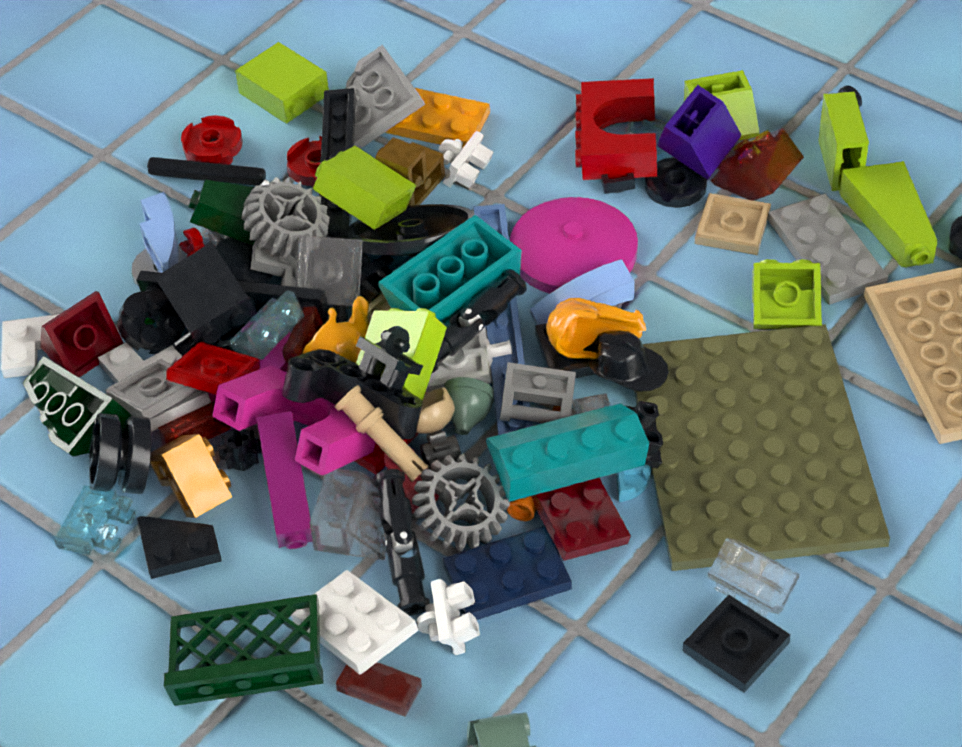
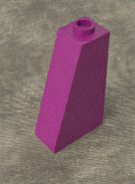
M292 411L256 417L279 548L286 547L288 549L302 548L308 542H313L314 536L302 467L300 463L295 461L298 445Z

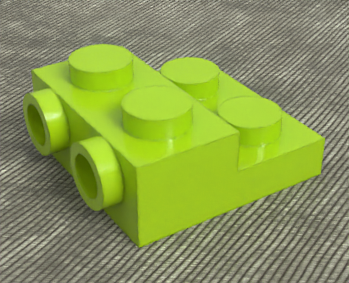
M765 259L759 263H753V329L822 326L820 263H812L810 260L805 259L795 260L792 263H779L774 259Z

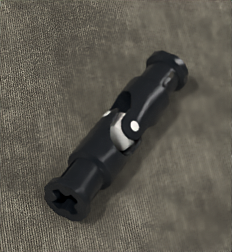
M512 269L504 271L502 278L497 283L483 289L468 305L443 324L447 329L432 373L438 370V364L446 357L454 356L479 334L485 326L489 325L508 308V303L517 295H523L527 291L525 281L517 272Z
M390 469L376 474L373 477V483L379 490L381 501L378 505L381 525L386 534L385 545L393 585L397 586L400 599L397 607L407 615L412 616L425 612V606L430 604V599L425 597L422 583L425 579L417 537L415 532L411 530L413 514L410 500L405 497L403 483L405 481V474L398 469ZM412 549V557H400Z

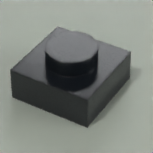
M627 173L626 177L609 179L608 174L601 175V183L605 194L635 189L633 173Z

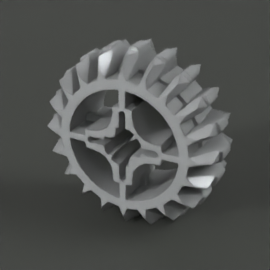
M275 177L271 182L264 180L260 186L256 185L250 195L247 196L242 212V220L245 221L244 230L251 232L250 240H258L259 249L264 247L270 249V255L276 252L280 253L283 260L289 254L296 260L301 254L307 257L312 251H316L328 233L330 217L326 215L327 206L321 205V196H313L312 188L307 190L302 188L301 181L296 185L292 184L289 177L284 182Z
M464 453L458 456L456 462L450 454L445 456L443 464L435 460L430 466L431 470L424 469L420 475L422 481H417L414 486L415 491L419 493L412 498V504L419 506L414 512V518H425L420 525L421 531L431 528L433 530L430 536L431 541L437 540L439 536L444 538L443 548H448L452 541L455 542L457 551H462L466 542L471 549L478 547L479 541L483 544H488L492 540L491 534L498 535L502 530L500 523H505L508 518V514L504 510H507L510 502L502 498L506 495L503 486H497L500 481L499 475L491 476L489 474L492 468L491 464L485 465L484 468L479 467V457H474L471 463H467ZM462 479L468 481V483L462 485L457 484L452 480H450L449 482L447 480ZM478 489L486 500L487 511L483 509L485 505L478 500ZM434 492L439 495L438 499L444 504V516L436 506ZM466 493H469L465 500L466 503L459 506L454 512L453 509L460 498L462 499ZM456 520H465L470 524L474 522L476 525L460 526L454 524L453 522Z

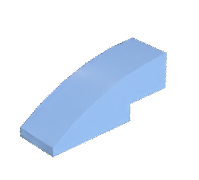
M164 192L140 200L145 222L140 223L144 247L160 273L177 264L179 259L178 238L170 203Z
M620 259L582 274L562 285L530 309V314L536 325L546 324L549 314L555 309L556 305L568 298H582L610 306L634 299L635 281L623 260Z

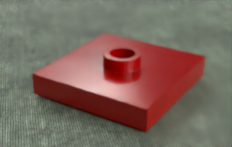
M199 342L167 369L166 380L217 395L218 385L259 370L260 359Z

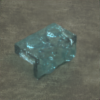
M285 291L278 300L271 298L229 341L234 352L263 360L305 316L295 294L291 291Z

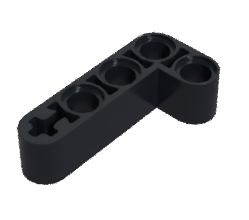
M318 349L293 357L288 361L282 395L286 399L298 403H307L323 398L336 405L349 391L359 385L361 388L360 393L374 408L379 407L384 414L382 419L401 439H412L415 437L423 406V401L419 397L404 389L386 386L380 382V376L364 372L359 368V365L335 352Z

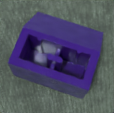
M697 85L665 125L657 146L709 180L742 134L724 102Z

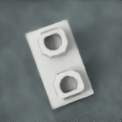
M476 131L463 148V142L459 139H455V141L447 139L441 143L438 151L444 155V165L451 163L449 167L450 173L444 179L443 184L451 188L455 181L469 189L471 188L480 171L469 163L471 162L481 169H485L494 153L481 144L484 137L483 134Z
M441 578L432 581L431 588L434 604L425 606L426 613L417 618V628L420 632L429 634L431 641H440L442 644L452 646L454 655L465 653L464 642L480 635L476 617L470 612L460 616L459 611L474 604L473 590L465 582L448 586Z

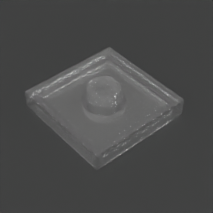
M299 235L296 287L325 290L328 304L353 306L354 300L360 294L363 240Z

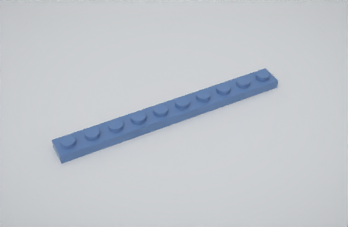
M505 204L473 207L476 216L509 240ZM515 297L508 303V308L486 326L487 339L490 344L510 340L512 347L511 355L494 357L491 364L498 435L532 426V421L510 418V421L499 420L507 363L525 365L517 298ZM513 399L512 405L530 407V402Z

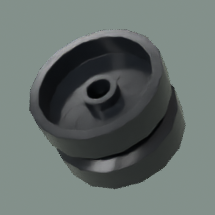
M97 414L89 448V486L91 491H111L115 486L118 476V484L122 493L143 494L148 478L151 455V422L149 417L130 416L125 421L123 429H121V422L117 415Z

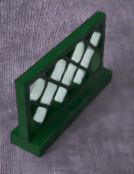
M317 594L171 616L168 672L164 673L163 686L174 706L323 684V669L320 664L319 598ZM306 608L310 610V615L299 626L288 619L296 610ZM270 614L274 617L262 631L252 625L260 615ZM234 620L238 623L225 637L215 630L223 621ZM284 624L293 632L279 644L270 636ZM198 626L201 628L189 642L180 637L181 628ZM245 630H248L256 637L242 650L233 642ZM210 635L219 643L205 656L196 648ZM300 637L310 642V651L291 653L289 651ZM264 642L274 649L265 658L254 659L251 656ZM227 648L237 655L230 663L218 665L214 662ZM190 654L200 660L193 669L179 671V665Z

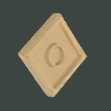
M709 193L695 235V244L758 255L771 204Z

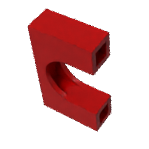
M654 78L581 82V94H576L575 164L576 168H582V179L599 180L602 179L601 175L608 174L609 179L626 177L627 173H633L634 178L657 177L656 133L613 134L602 130L607 126L621 122L655 121Z

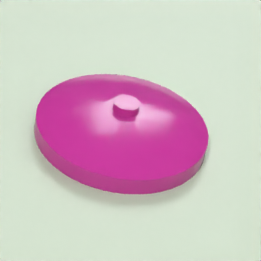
M567 197L539 204L527 211L517 221L510 236V241L522 250L521 278L534 288L549 294L582 274L620 259L623 260L628 271L631 272L637 259L638 238L631 221L617 208L590 198Z

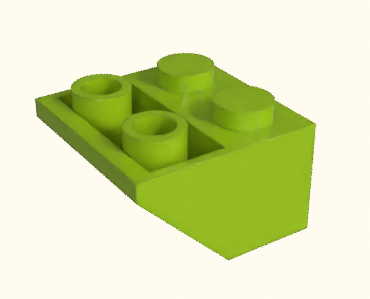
M743 70L684 80V101L694 88L699 85L724 102L742 134L739 140L759 137L760 132L753 91Z

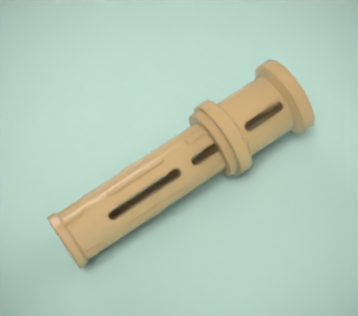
M355 386L335 405V408L338 411L343 410L357 425L356 430L362 434L367 433L410 478V481L413 482L429 466L382 419L384 415L379 407L374 408L360 393V386Z

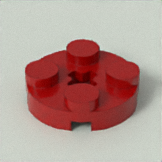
M218 115L206 116L201 118L202 123L193 126V123H190L185 127L181 134V143L186 160L230 165L233 162V157L242 148L241 129L236 127L234 121L228 117Z
M319 136V141L309 142V137L299 140L287 152L289 176L299 183L301 181L302 185L312 186V188L317 179L315 172L321 163L318 161L321 160L322 136Z

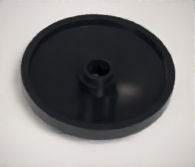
M426 204L407 206L404 212L375 230L360 220L355 221L347 229L348 243L350 248L360 253L413 257L475 214L472 210L457 205Z

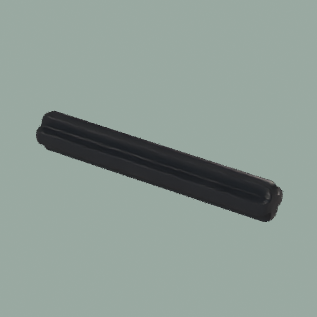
M151 157L147 163L148 173L155 176L204 181L212 180L260 186L266 180L265 169L258 167Z

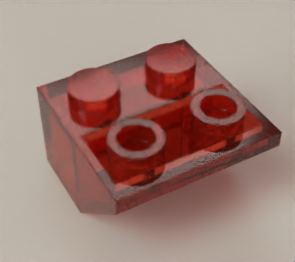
M783 128L771 133L769 130H766L752 141L744 139L733 148L735 153L723 160L718 166L719 171L711 179V182L717 187L745 199L755 201L773 194L804 156Z

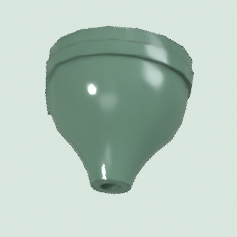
M468 377L452 378L444 384L455 406L451 421L457 434L468 435L470 430L490 412L494 402V389L489 384L478 379Z

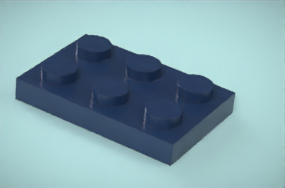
M545 526L443 558V567L451 585L465 582L472 588L475 602L471 606L462 608L464 614L470 612L476 617V620L572 590V580Z

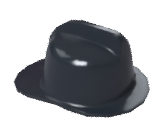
M615 331L610 334L602 333L599 338V345L592 351L597 354V358H589L590 369L595 375L639 392L652 391L661 387L666 382L669 374L668 365L663 357L653 350L644 347L641 340L629 331Z

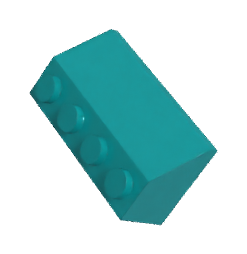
M474 215L379 281V288L391 308H398L403 311H416L418 308H424L435 313L436 318L444 324L458 311L468 305L483 289L497 283L502 278L504 271L512 269L520 275L522 250L478 216Z
M622 403L486 438L488 449L508 502L644 466L649 447V441L637 413Z

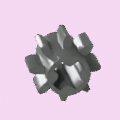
M442 430L426 435L428 443L420 445L423 462L429 466L427 469L431 470L430 466L435 460L443 464V459L449 454L455 462L457 461L461 450L455 435L446 437L445 431Z

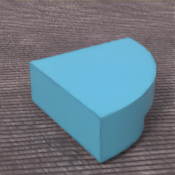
M649 465L616 473L619 502L634 499L646 490L651 479V467Z

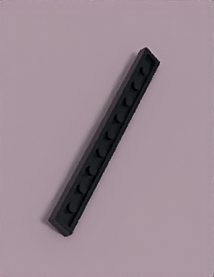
M354 88L324 91L321 162L324 160L328 161L340 151L344 152L354 146L356 109ZM319 194L321 196V205L327 206L326 215L330 219L328 233L320 247L316 249L314 289L325 290L329 308H334L336 311L337 323L348 322L349 299L341 291L349 285V276L344 268V260L350 254L347 229L351 225L352 215ZM313 320V334L315 335L327 322Z

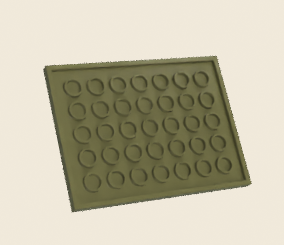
M826 324L822 326H804L643 344L644 347L661 355L666 361L669 370L667 380L661 387L652 391L639 392L634 390L636 403L645 401L658 405L659 416L656 418V426L663 438V446L660 448L662 464L658 469L651 468V474L672 571L889 547L890 536Z

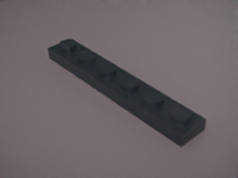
M140 271L136 279L140 291L150 292L153 289L163 291L155 279L161 273ZM238 281L256 312L260 315L284 316L287 318L327 322L329 318L328 310L330 308L325 290Z

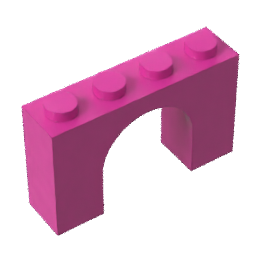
M273 365L218 385L213 417L239 431L257 424L256 417L292 411L293 421L308 426L301 429L295 461L322 476L374 451L375 441L367 433H359L356 430L357 425L343 410L338 411L333 403L323 398L307 403H298L286 399L282 395L286 372Z

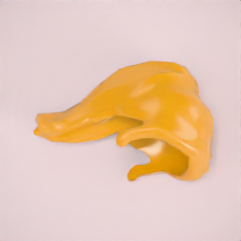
M358 296L353 302L352 315L348 322L337 323L336 311L334 308H330L328 310L330 315L328 322L319 329L311 342L305 346L303 354L318 349L329 350L356 363L361 350L356 344L359 337L365 338L369 327L367 318L369 302L365 298Z
M568 298L557 304L555 309L549 314L546 332L552 346L567 358L596 359L597 354L595 352L584 351L583 349L592 344L602 333L610 334L615 331H629L638 338H641L642 332L646 331V324L643 320V314L639 310L629 312L604 303H596L582 298Z

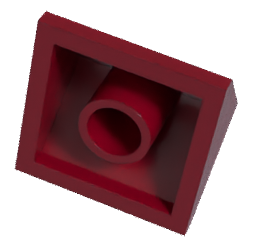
M98 291L93 292L41 326L40 347L54 363L79 378L100 364L98 357L124 344Z

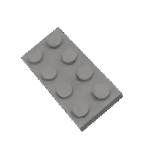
M826 193L769 211V223L795 259L810 260L812 263H820L821 295L828 305L863 294L865 287L888 282V275Z

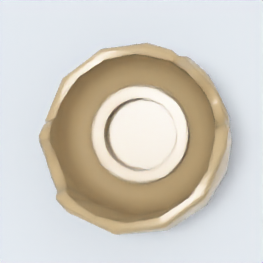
M445 387L424 395L416 433L432 434L442 430L451 421L455 406Z

